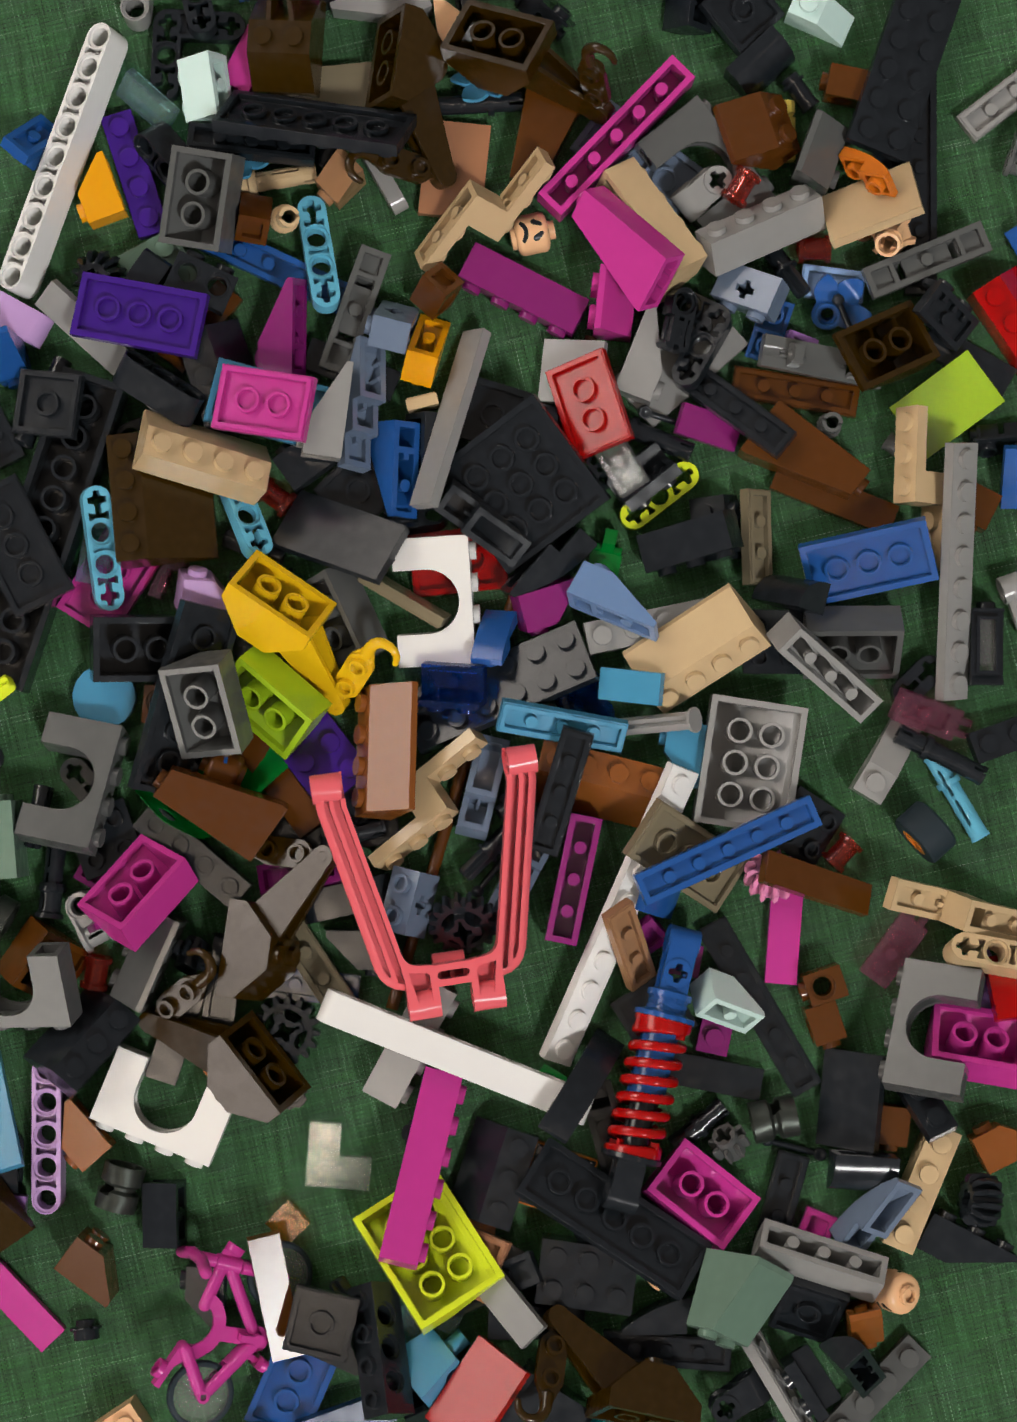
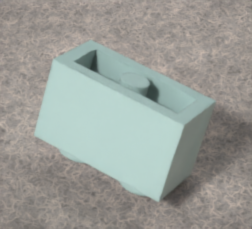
M206 50L177 60V78L181 86L182 111L186 123L190 121L212 124L213 117L232 94L226 55Z

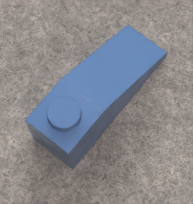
M583 561L567 590L569 606L656 642L659 638L657 622L607 566L601 563L592 564Z

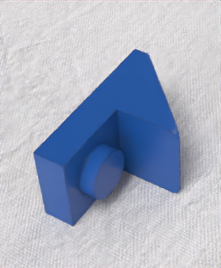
M39 114L5 135L0 146L11 154L14 159L35 171L38 169L54 124L42 114Z

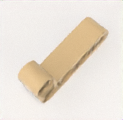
M961 932L956 934L943 948V958L947 964L982 969L985 974L1017 979V941ZM987 950L996 953L998 962H994L988 957Z

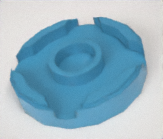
M90 669L84 671L76 680L72 692L73 706L79 717L116 725L126 722L134 712L137 703V692L133 682H93L90 679Z

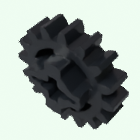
M455 892L454 899H450L445 895L442 897V904L436 902L433 904V911L429 912L428 932L430 935H433V942L435 944L443 942L442 950L446 951L450 947H453L454 950L465 949L469 955L472 953V948L476 947L482 951L484 950V942L487 944L493 943V935H496L497 912H493L492 903L484 905L483 896L475 900L472 899V892H468L466 897H461L458 892Z
M288 994L284 1002H281L277 995L273 998V1006L266 1001L261 1005L265 1013L256 1012L255 1014L264 1026L268 1017L272 1013L274 1014L275 1023L267 1030L277 1043L283 1046V1051L291 1058L292 1062L298 1064L299 1054L308 1058L311 1053L307 1047L316 1048L318 1045L313 1036L321 1034V1029L314 1028V1025L319 1020L316 1019V1016L311 1017L310 1015L314 1009L312 1005L306 1009L302 1007L304 998L301 997L294 1003L292 1002L291 994ZM288 1010L295 1011L301 1017L297 1018L289 1014ZM283 1023H285L286 1027H296L289 1037L286 1032H277ZM307 1030L304 1043L298 1046L299 1041L297 1037L299 1033Z

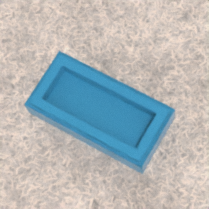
M601 667L598 699L662 706L665 673Z

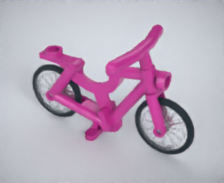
M230 1240L223 1251L217 1254L201 1251L195 1246L183 1245L176 1249L178 1257L191 1259L197 1265L202 1279H209L198 1307L203 1312L210 1309L213 1316L210 1332L202 1341L190 1344L186 1340H179L166 1360L159 1358L151 1368L150 1374L154 1377L151 1383L159 1389L170 1371L176 1365L182 1364V1367L172 1377L166 1395L169 1412L177 1422H219L226 1415L233 1401L234 1386L231 1375L247 1359L261 1373H264L269 1366V1361L258 1352L263 1350L268 1344L266 1330L256 1322L240 1274L247 1275L248 1289L253 1298L260 1303L252 1263L250 1260L241 1258L245 1250ZM281 1241L292 1297L294 1298L297 1283L311 1285L313 1277L312 1263L308 1254L299 1245L289 1241ZM225 1275L245 1328L226 1325L227 1315L223 1303L216 1296ZM220 1341L237 1344L219 1363L210 1360H196L212 1351Z

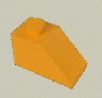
M99 151L95 154L77 193L81 203L76 205L82 223L88 222L93 230L129 217L108 159L103 151Z
M420 314L407 348L400 380L410 382L416 386L432 387L451 322L437 318L432 320L427 315Z

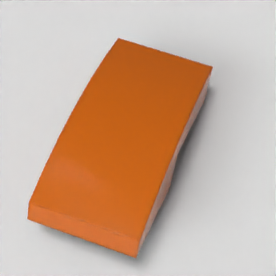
M846 146L843 147L838 156L848 177L854 180H863L868 192L874 195L896 197L898 191L890 172L879 160L863 151Z

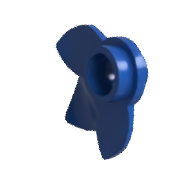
M824 275L817 282L814 289L816 303L811 311L813 323L823 330H831L837 326L846 328L838 307L832 303V298L835 294L843 295L845 299L843 304L852 325L872 316L871 312L858 304L863 294V280L847 278L837 284L832 275ZM829 308L833 311V315L825 318L821 315L822 310Z

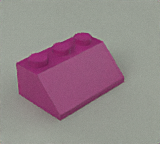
M140 834L78 902L77 906L113 940L136 952L199 880L186 858Z
M950 1004L932 1005L924 1044V1056L965 1063L969 1071L967 1079L969 1082L1017 1090V1019L994 1022L992 1009L981 1007L980 1009Z
M683 1138L665 1157L661 1167H656L641 1188V1193L669 1216L713 1244L711 1249L723 1251L761 1199L686 1138Z

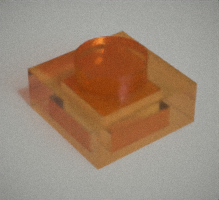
M290 1199L265 1222L272 1231H279L282 1241L292 1242L311 1223Z

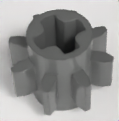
M726 1122V1124L713 1129L712 1139L708 1140V1144L712 1148V1153L717 1161L725 1158L729 1164H732L745 1157L746 1147L750 1146L751 1143L740 1124L733 1128L729 1122Z

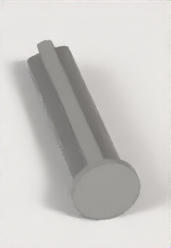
M690 707L686 712L619 718L628 720L629 726L626 736L690 730L692 733H698L702 728V715L697 707Z

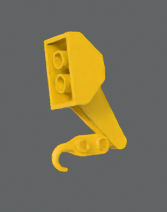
M258 549L229 581L221 595L236 634L263 653L279 652L302 678L332 703L327 711L332 715H341L350 704V698L356 697L361 692L375 669V652L377 649L381 648L390 652L393 657L392 665L394 667H397L400 662L398 648L386 638L376 637L366 642L363 647L352 651L339 670L323 624L330 617L337 603Z

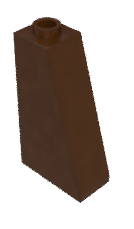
M526 89L509 183L537 146L548 152L554 164L580 114Z
M778 400L770 410V413L797 432L794 440L777 460L749 439L743 444L737 455L742 460L775 473L779 472L845 500H849L853 493L859 497L870 483L866 477L871 469L781 400Z
M172 765L169 771L162 769L152 784L156 787L153 797L250 862L288 810V803L281 799L176 765Z

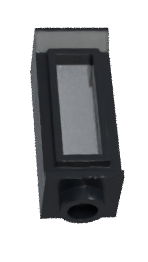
M976 602V608H971L968 686L991 685V687H998L1004 685L1003 627L1005 608H995V602Z

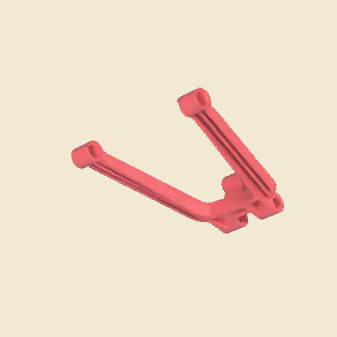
M534 743L501 749L506 788L496 940L489 952L465 959L464 950L459 949L431 954L432 964H410L404 960L347 809L341 771L309 776L312 803L316 806L320 824L373 968L379 979L386 986L395 990L405 991L410 1022L443 1017L439 987L470 982L474 1012L507 1007L504 975L512 972L520 965L524 958L527 943L536 772H538V759Z

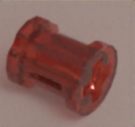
M737 165L734 178L727 189L723 188L720 194L737 207L745 208L747 197L754 186L759 185L762 180L750 169Z
M825 234L824 238H804L797 241V263L803 264L804 260H823L824 263H830L832 246L829 235Z
M270 477L267 491L258 503L263 501L277 511L278 517L283 518L295 501L297 494L294 492L290 494L277 485L273 477Z
M843 831L840 832V838L827 852L823 851L820 854L840 874L845 871L844 866L856 853L861 854L863 851Z
M86 953L84 979L80 981L79 986L92 991H107L109 985L106 983L109 965L112 964L113 958L103 954Z

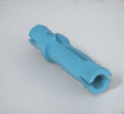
M924 759L923 762L926 763L938 784L936 786L938 792L942 791L955 815L971 839V843L990 834L960 785L959 780L961 778L959 775H954L952 771L933 761Z

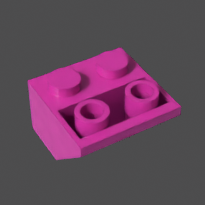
M601 263L599 273L593 272L590 298H596V305L590 304L587 329L593 330L592 337L600 340L630 343L634 307L607 267Z

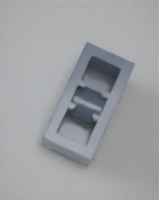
M743 265L718 276L710 295L717 303L728 308L731 314L739 311L745 313V317L753 322L763 324L765 320L775 324L790 288L783 278Z
M382 300L379 307H373L371 315L367 317L364 334L369 335L367 345L405 355L417 324L420 309Z
M393 866L383 906L394 933L421 939L425 938L429 912L432 910L440 876Z

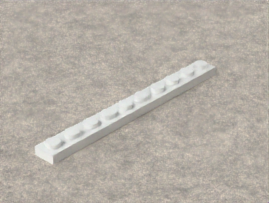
M667 761L643 818L656 798L682 813L699 774ZM625 856L541 1047L539 1055L543 1059L568 1067L571 1066L617 962L601 914L626 897L633 901L634 907L636 906L639 890L632 875L646 868L628 856Z

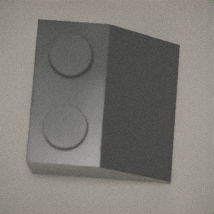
M817 109L813 116L788 183L792 186L807 184L821 196L826 194L828 188L835 189L841 172L835 170L839 160L838 155L844 146L850 147L851 145L844 141L848 129L822 110Z

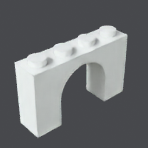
M464 534L409 537L405 539L395 557V561L392 564L393 572L412 570H434L440 572L452 581L459 596L457 615L446 628L435 632L407 633L397 636L398 651L400 653L399 668L471 664L470 658L476 637V624L481 622L480 604L474 605L473 592H479L478 572L472 573L471 560H477L476 542L470 541V538Z
M125 1043L119 1045L89 1118L95 1120V1126L109 1132L117 1129L126 1133L125 1138L134 1143L143 1144V1141L156 1145L154 1150L163 1155L172 1156L175 1153L185 1157L184 1162L190 1166L202 1169L203 1165L209 1167L213 1162L232 1114L226 1112L223 1106L215 1099L213 1093L206 1087L195 1116L188 1124L175 1129H165L152 1124L143 1115L138 1102L139 1088L152 1054Z

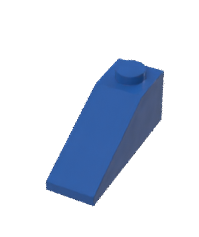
M5 325L0 327V384L4 387L8 386L9 389H17L21 368L32 369L24 341Z
M402 420L378 421V437L371 439V459L387 517L417 519V509L409 504L419 472L420 423Z

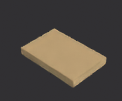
M910 162L888 169L898 191L896 197L878 196L868 192L863 180L822 196L825 223L834 249L925 214Z

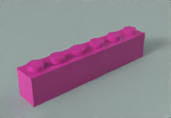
M671 55L538 192L537 201L560 223L576 207V200L584 189L594 188L597 185L603 171L616 165L693 86L695 76L674 55Z
M425 1067L378 1258L379 1262L415 1271L418 1262L425 1263L429 1244L423 1243L426 1230L433 1231L437 1215L436 1211H431L433 1199L441 1198L445 1180L439 1179L441 1166L448 1168L452 1148H448L446 1145L449 1135H456L460 1117L454 1116L456 1104L463 1105L467 1086L461 1085L463 1078L443 1070Z

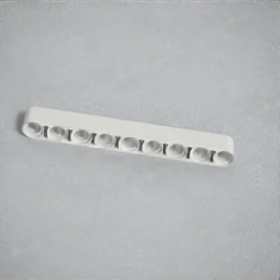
M103 22L94 24L87 33L0 269L1 287L23 299L33 298L41 287L128 50L126 38Z
M332 988L327 989L316 1016L317 1020L545 1112H547L566 1082L416 1021L410 1022L406 1017ZM592 1103L586 1111L583 1118L581 1119L579 1125H584L590 1108L592 1106Z

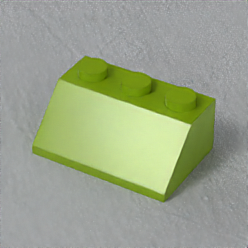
M253 646L241 655L235 663L252 732L286 760L319 724L332 703L274 652L263 653Z

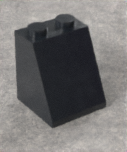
M529 1358L523 1368L531 1373L516 1398L521 1399L522 1407L527 1413L534 1414L539 1409L540 1400L534 1383L536 1363ZM563 1384L553 1402L550 1415L544 1422H591L592 1419L585 1417L587 1401ZM515 1399L500 1422H524L516 1413Z

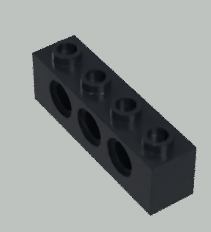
M149 807L132 826L140 834L186 858L199 880L198 883L227 907L229 906V899L242 900L255 884L203 839H197L166 824ZM159 808L162 815L169 820L175 821V818L169 812Z
M370 1281L348 1288L349 1295L361 1298L353 1334L364 1420H392L415 1414L399 1295L391 1282Z

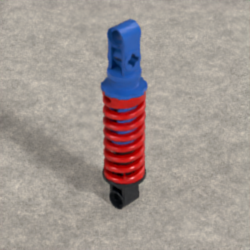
M669 924L664 936L663 951L654 987H648L647 994H649L648 1003L646 1006L635 1007L634 1009L636 1021L632 1026V1032L640 1036V1039H633L628 1042V1049L636 1053V1055L626 1057L624 1059V1066L632 1070V1072L624 1073L620 1076L619 1081L627 1087V1091H618L615 1096L617 1101L627 1105L628 1108L617 1107L611 1113L613 1118L624 1122V1125H610L608 1127L607 1133L617 1138V1140L610 1138L609 1142H606L600 1150L601 1153L613 1158L602 1195L601 1205L604 1208L635 1215L640 1203L641 1187L646 1167H661L662 1148L660 1144L651 1142L650 1139H664L666 1137V1130L654 1124V1122H668L671 1115L668 1111L659 1108L658 1105H672L675 1098L667 1092V1088H676L679 1081L670 1074L671 1071H680L683 1067L682 1062L674 1057L675 1054H684L687 1050L686 1045L678 1040L685 1041V1037L690 1035L692 1026L694 1027L695 1024L693 1020L685 1016V1012L687 1011V1005L691 1004L692 997L687 994L695 961L701 947L702 932ZM676 968V971L681 972L680 978H674L673 980V976L669 974V969Z

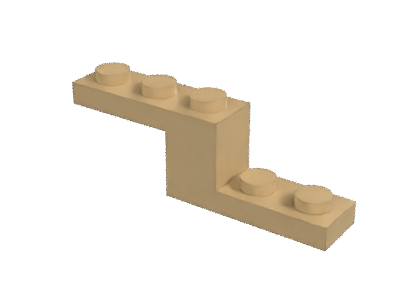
M537 146L500 196L469 179L414 252L421 270L427 272L439 262H444L448 251L456 241H459L464 236L468 226L499 242L502 236L512 229L516 218L523 209L531 204L534 195L540 187L551 178L556 167L548 152Z
M912 405L896 408L893 504L921 507V517H926L937 568L940 571L944 473L926 470L928 406Z
M468 728L416 771L415 810L412 811L416 818L368 856L374 867L386 871L393 870V866H400L404 862V857L410 852L425 846L431 835L436 831L447 828L453 822L452 818L460 812L440 782L452 778L457 773V768L463 763L471 761L481 754V749L488 744L482 733Z
M891 876L882 907L937 920L965 932L1017 941V909L990 903L964 892Z

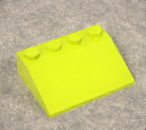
M445 1181L441 1198L433 1199L431 1211L437 1212L433 1231L426 1230L423 1243L429 1244L425 1263L418 1262L416 1271L378 1261L394 1193L353 1218L356 1228L423 1335L450 1319L505 1277Z

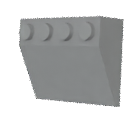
M711 694L705 724L707 729L698 789L695 790L691 820L693 822L735 828L794 801L809 708Z

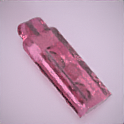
M900 687L887 715L891 720L952 741L954 736L966 739L965 734L968 733L958 727L963 725L971 728L973 724L972 720L963 717L965 711Z
M900 912L858 970L886 990L897 975L898 968L903 967L905 958L911 956L927 934L928 929L924 925L929 920L928 918L920 917L916 921L914 920L915 915Z

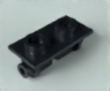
M513 0L515 2L514 6L522 13L536 16L539 12L542 18L553 20L557 31L554 39L557 42L566 35V31L563 30L564 27L568 28L576 25L570 19L572 16L570 11L560 3L555 5L550 0Z
M1017 422L1003 423V434H999L997 424L975 425L974 429H969V441L978 443V456L991 458L1003 454L1004 445H1017Z

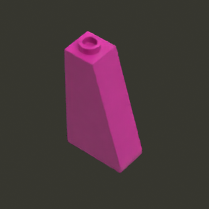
M605 186L584 189L576 200L577 205L572 218L633 307L638 312L658 307L685 254Z

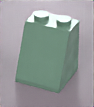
M0 794V879L29 876L27 847L14 834L23 800H14L13 794Z
M706 1248L686 1324L698 1330L697 1336L713 1340L717 1346L734 1350L735 1345L748 1347L792 1284L794 1275L760 1256Z

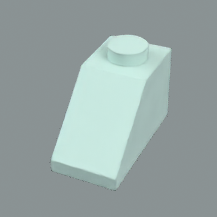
M792 0L784 23L842 48L855 17L836 0Z
M709 967L690 984L694 1012L697 1017L744 1034L765 1017L762 1008L736 978Z

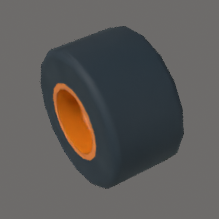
M916 801L896 819L895 824L899 832L912 848L928 862H937L956 844L955 836L949 827L923 802Z

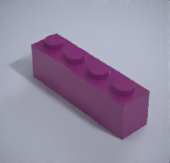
M475 242L458 275L464 281L462 286L464 291L474 296H479L481 293L491 298L490 303L501 310L507 311L509 307L519 312L518 317L531 325H535L538 322L548 327L546 331L559 339H564L565 336L572 339L589 306V299Z
M575 813L570 814L544 936L545 940L577 946L603 819Z

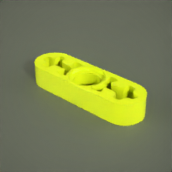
M684 461L677 463L682 471L685 472L688 469L691 471L692 474L689 477L691 483L687 484L683 481L675 487L679 491L677 495H674L672 487L667 489L668 500L665 504L656 505L651 501L647 506L655 512L649 515L646 509L639 516L641 522L638 524L634 520L630 523L626 520L629 513L627 508L623 506L619 514L621 524L626 529L633 531L639 530L694 488L699 479V472L696 466Z

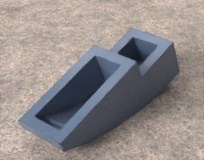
M483 734L488 744L481 749V754L472 761L455 834L486 841L503 773L501 749L509 747L510 741Z
M897 1177L883 1182L856 1200L837 1219L829 1231L834 1240L867 1250L877 1236L883 1239L889 1236L923 1190L920 1186Z

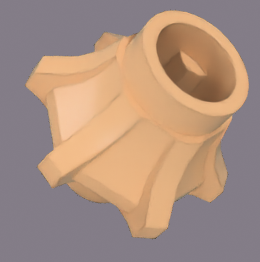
M911 219L871 234L875 244L872 251L884 257H892L901 253L908 245H915L917 237L911 235L908 225Z

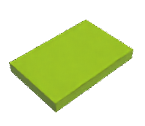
M966 350L890 406L889 409L896 417V408L912 405L928 406L926 459H928L943 448L945 443L951 442L1004 403L1005 400L970 352Z

